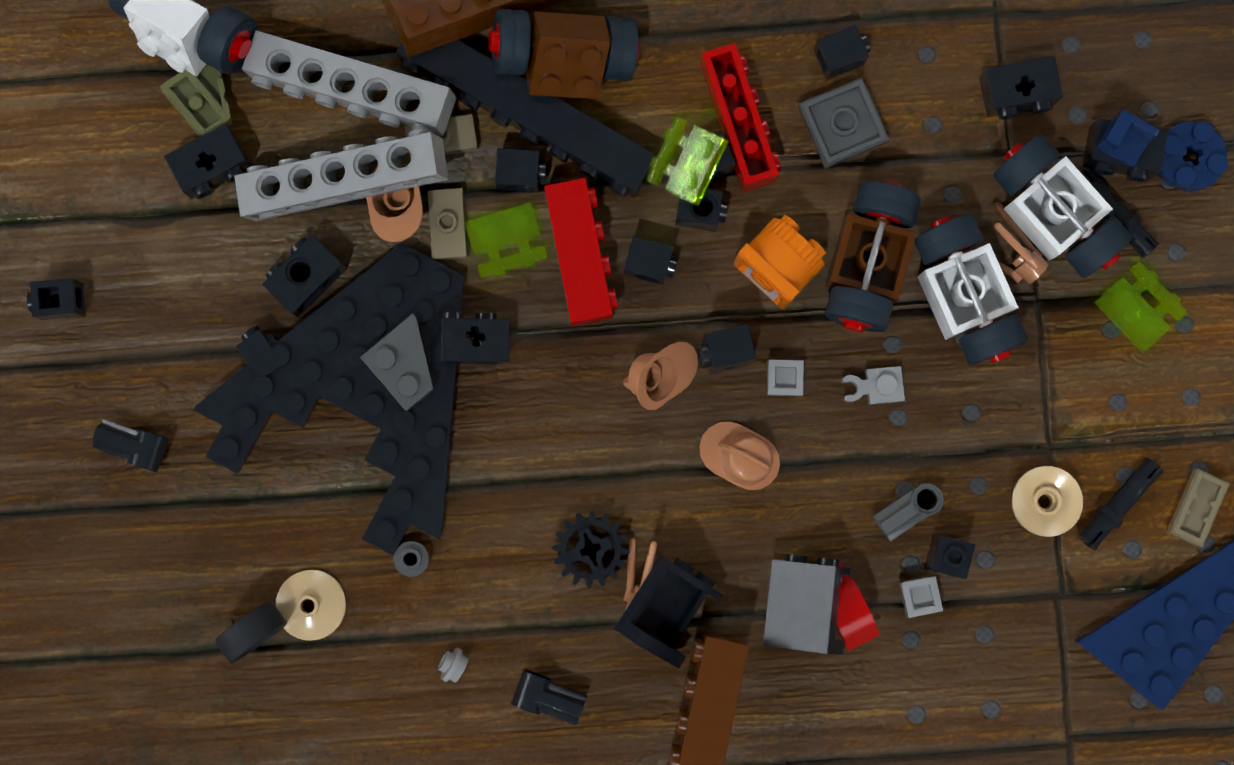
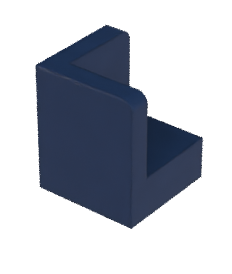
M1123 109L1112 118L1096 148L1125 165L1133 167L1138 162L1147 144L1157 137L1160 130Z

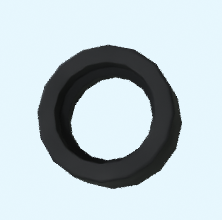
M268 601L231 625L216 638L215 643L229 663H234L278 633L286 626L287 621L274 603Z

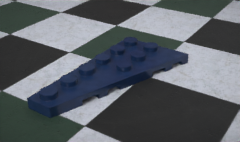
M1234 539L1226 543L1217 552L1201 559L1186 572L1170 579L1133 603L1127 610L1116 617H1111L1102 623V626L1088 635L1080 637L1075 642L1157 709L1163 711L1234 620Z

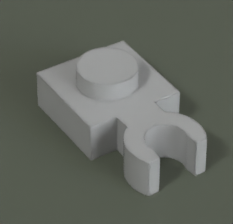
M901 366L866 369L865 380H861L855 375H848L841 379V383L850 382L856 387L854 395L843 397L845 402H855L863 395H867L868 405L905 401Z

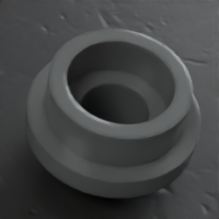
M414 541L405 542L395 551L394 565L402 575L414 577L422 574L427 569L429 553L422 544ZM409 552L417 556V563L414 566H409L405 562V556Z

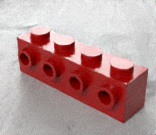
M736 43L702 53L700 66L721 130L736 162L735 173L742 193L774 184L779 176L778 172L781 171V165L776 151L771 152L767 140L770 139V131L766 120L760 119L757 107L760 106L759 98L755 87H750L746 76V74H749V69L744 54L739 55Z
M586 178L544 186L572 327L613 319L612 310L618 309L615 289H607L605 276L611 275L608 254L601 255L598 242L605 241L601 220L594 222L592 208L598 207L595 188H587Z

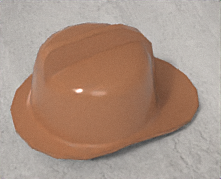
M401 163L402 168L407 166L406 164ZM375 167V169L370 173V175L377 170V167ZM419 186L366 197L370 223L373 231L382 240L391 243L402 242L410 238L418 230L423 219V205Z
M679 341L668 345L658 353H644L633 361L628 376L623 380V385L637 396L642 407L646 410H656L690 385L696 375L698 355L692 345Z
M730 421L719 422L709 427L702 435L699 445L700 457L705 466L714 474L747 490L762 489L770 485L776 478L780 467L779 454L775 446L765 437Z

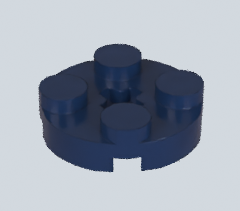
M1184 122L1167 131L1168 136L1162 170L1158 174L1164 183L1169 186H1175L1178 189H1183L1182 191L1197 192L1215 183L1228 168L1225 143L1211 124L1207 122ZM1186 149H1191L1197 153V165L1193 166L1191 161L1185 162L1183 160V156L1187 154Z

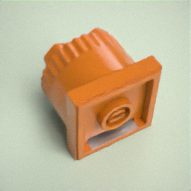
M786 215L781 219L773 218L749 244H745L738 252L734 261V266L781 310H785L825 266L822 258L826 254L818 242L813 239L807 241L798 233L800 230L798 224Z

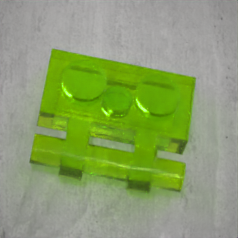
M675 116L671 127H666L662 136L665 140L657 157L653 156L649 164L652 168L646 180L659 186L665 173L670 176L665 190L699 206L729 141L697 125H694L689 137L683 135L688 121ZM677 145H680L684 148L676 166L670 164V160Z
M531 202L464 222L474 256L477 257L488 253L490 262L477 265L481 278L495 275L496 278L505 275L507 270L525 266V269L535 266L534 262L548 259L544 245L530 249L528 241L541 238ZM518 244L520 253L503 258L500 257L498 250Z
M1139 261L1129 270L1138 279L1137 282L1131 286L1122 277L1094 303L1143 353L1171 329L1162 319L1167 312L1176 321H1179L1188 311L1179 303L1181 299L1175 292L1170 293L1157 280L1160 276L1153 269L1148 270ZM1146 289L1159 302L1154 309L1140 295Z

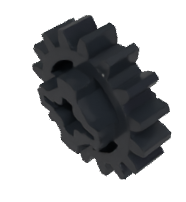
M591 511L589 519L584 520L581 513H577V523L573 525L570 521L565 520L564 524L568 529L566 533L557 531L555 534L558 538L562 539V542L552 546L553 550L561 552V556L554 560L555 564L564 563L566 566L561 573L563 577L569 573L575 575L573 578L574 585L582 578L586 579L587 588H591L595 579H598L601 586H605L606 575L616 579L618 576L614 568L616 566L625 568L626 563L620 559V554H628L629 549L621 547L620 543L626 540L627 536H618L616 534L620 524L617 522L609 526L607 524L609 515L607 514L601 520H596L595 511ZM589 525L603 528L610 536L600 538L593 535ZM577 530L580 540L576 548L567 551L568 541ZM584 533H587L588 539H591L593 544L599 543L601 549L596 552L597 566L589 555H582L581 549L586 546ZM615 548L612 562L604 569L602 558L605 551ZM580 560L590 565L592 573L582 572L575 568L572 563Z

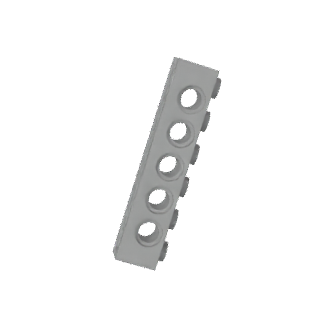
M256 30L251 41L250 51L246 55L242 70L252 78L251 83L258 87L271 90L273 85L283 88V93L297 99H303L304 95L315 98L317 104L334 109L335 105L346 107L348 113L357 117L367 118V115L370 114L380 117L379 121L394 128H399V125L403 124L412 127L411 131L428 129L433 134L444 136L456 101V96L449 87ZM291 62L289 69L285 73L279 74L281 65ZM323 71L322 77L318 82L310 83L314 73ZM355 81L351 91L342 93L345 83ZM387 90V96L383 101L374 102V97L379 91ZM420 100L419 107L415 111L406 112V106L410 101Z
M418 129L409 132V137L401 139L392 136L376 139V144L364 147L363 144H350L344 146L343 151L332 154L330 151H319L310 155L311 159L299 161L297 158L280 160L278 162L279 166L268 168L264 165L249 167L246 169L247 173L234 175L240 217L259 221L449 180L443 139L428 129ZM410 152L411 161L406 167L402 168V157ZM377 159V170L370 175L369 166L372 161ZM344 167L345 175L342 180L337 182V172L340 168ZM312 174V183L305 189V179L308 175ZM279 181L280 189L276 195H273V187Z

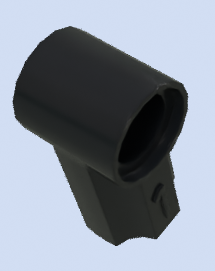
M102 419L94 432L92 447L111 455L125 458L127 463L158 472L170 439L146 430L139 429L138 431Z
M523 669L511 704L530 713L538 715L544 713L577 725L587 695L552 683L553 680L544 675Z

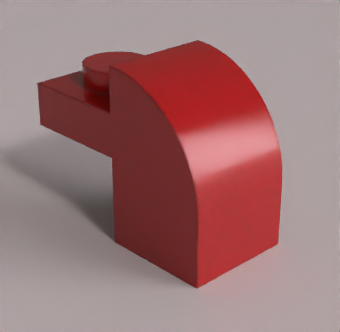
M842 575L836 632L841 640H845L844 645L848 652L879 636V632L871 611L856 583L850 579L849 575Z

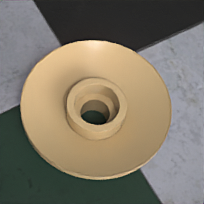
M1041 466L1027 471L1017 481L1012 493V509L1018 522L1027 531L1044 537L1058 536L1070 530L1079 520L1083 509V495L1077 481L1068 472L1053 466ZM1042 495H1046L1049 498V505L1046 508H1042L1038 502Z
M305 570L292 575L283 583L276 597V607L287 621L284 629L290 635L298 639L312 641L327 637L340 626L346 612V597L339 582L328 573L319 570ZM306 599L314 602V610L310 613L303 609V602Z

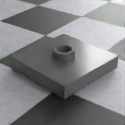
M863 78L798 104V109L824 169L884 145L890 140Z

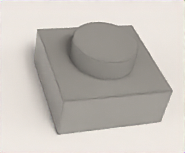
M768 360L767 396H803L804 360Z
M936 576L899 582L907 618L943 611Z

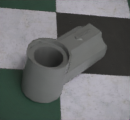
M919 483L872 517L883 534L891 542L929 515L937 513L944 503L943 494L935 485ZM924 489L930 490L934 497L932 505L927 509H922L917 504V495Z

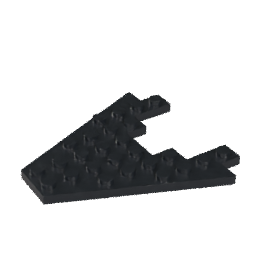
M403 243L272 345L269 359L272 364L280 366L277 370L267 377H258L248 364L195 406L194 411L222 425L205 457L235 473H240L272 412L304 428L321 397L381 429L364 460L395 476L362 539L391 555L395 554L410 524L440 539L443 530L457 364H431V322L442 318V313L461 312L464 275ZM413 314L418 321L434 390L406 412L360 357Z

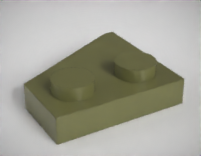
M206 64L197 77L184 70L183 73L179 72L160 86L161 92L199 137L224 124L228 126L232 124L222 74L214 67Z

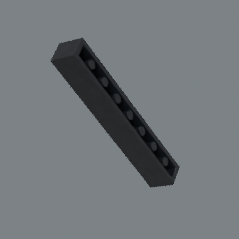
M459 40L409 58L402 43L396 51L402 62L401 67L412 75L418 77L422 73L432 79V83L449 87L454 93L461 96L460 101L467 107L478 111L480 107L491 114L489 118L496 124L507 128L508 125L513 126L521 131L519 136L533 145H537L540 142L549 147V153L553 157L564 163L568 159L580 166L578 170L582 174L593 180H596L598 177L610 183L608 186L610 190L626 198L629 194L636 198L656 164L657 155L559 98L530 95L526 79L510 73H496L493 68L492 59Z

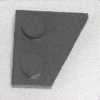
M413 314L360 357L406 412L434 390L418 321Z

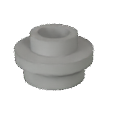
M457 647L453 652H445L438 665V670L442 672L441 680L445 682L451 680L455 683L459 680L469 659L462 654V649Z

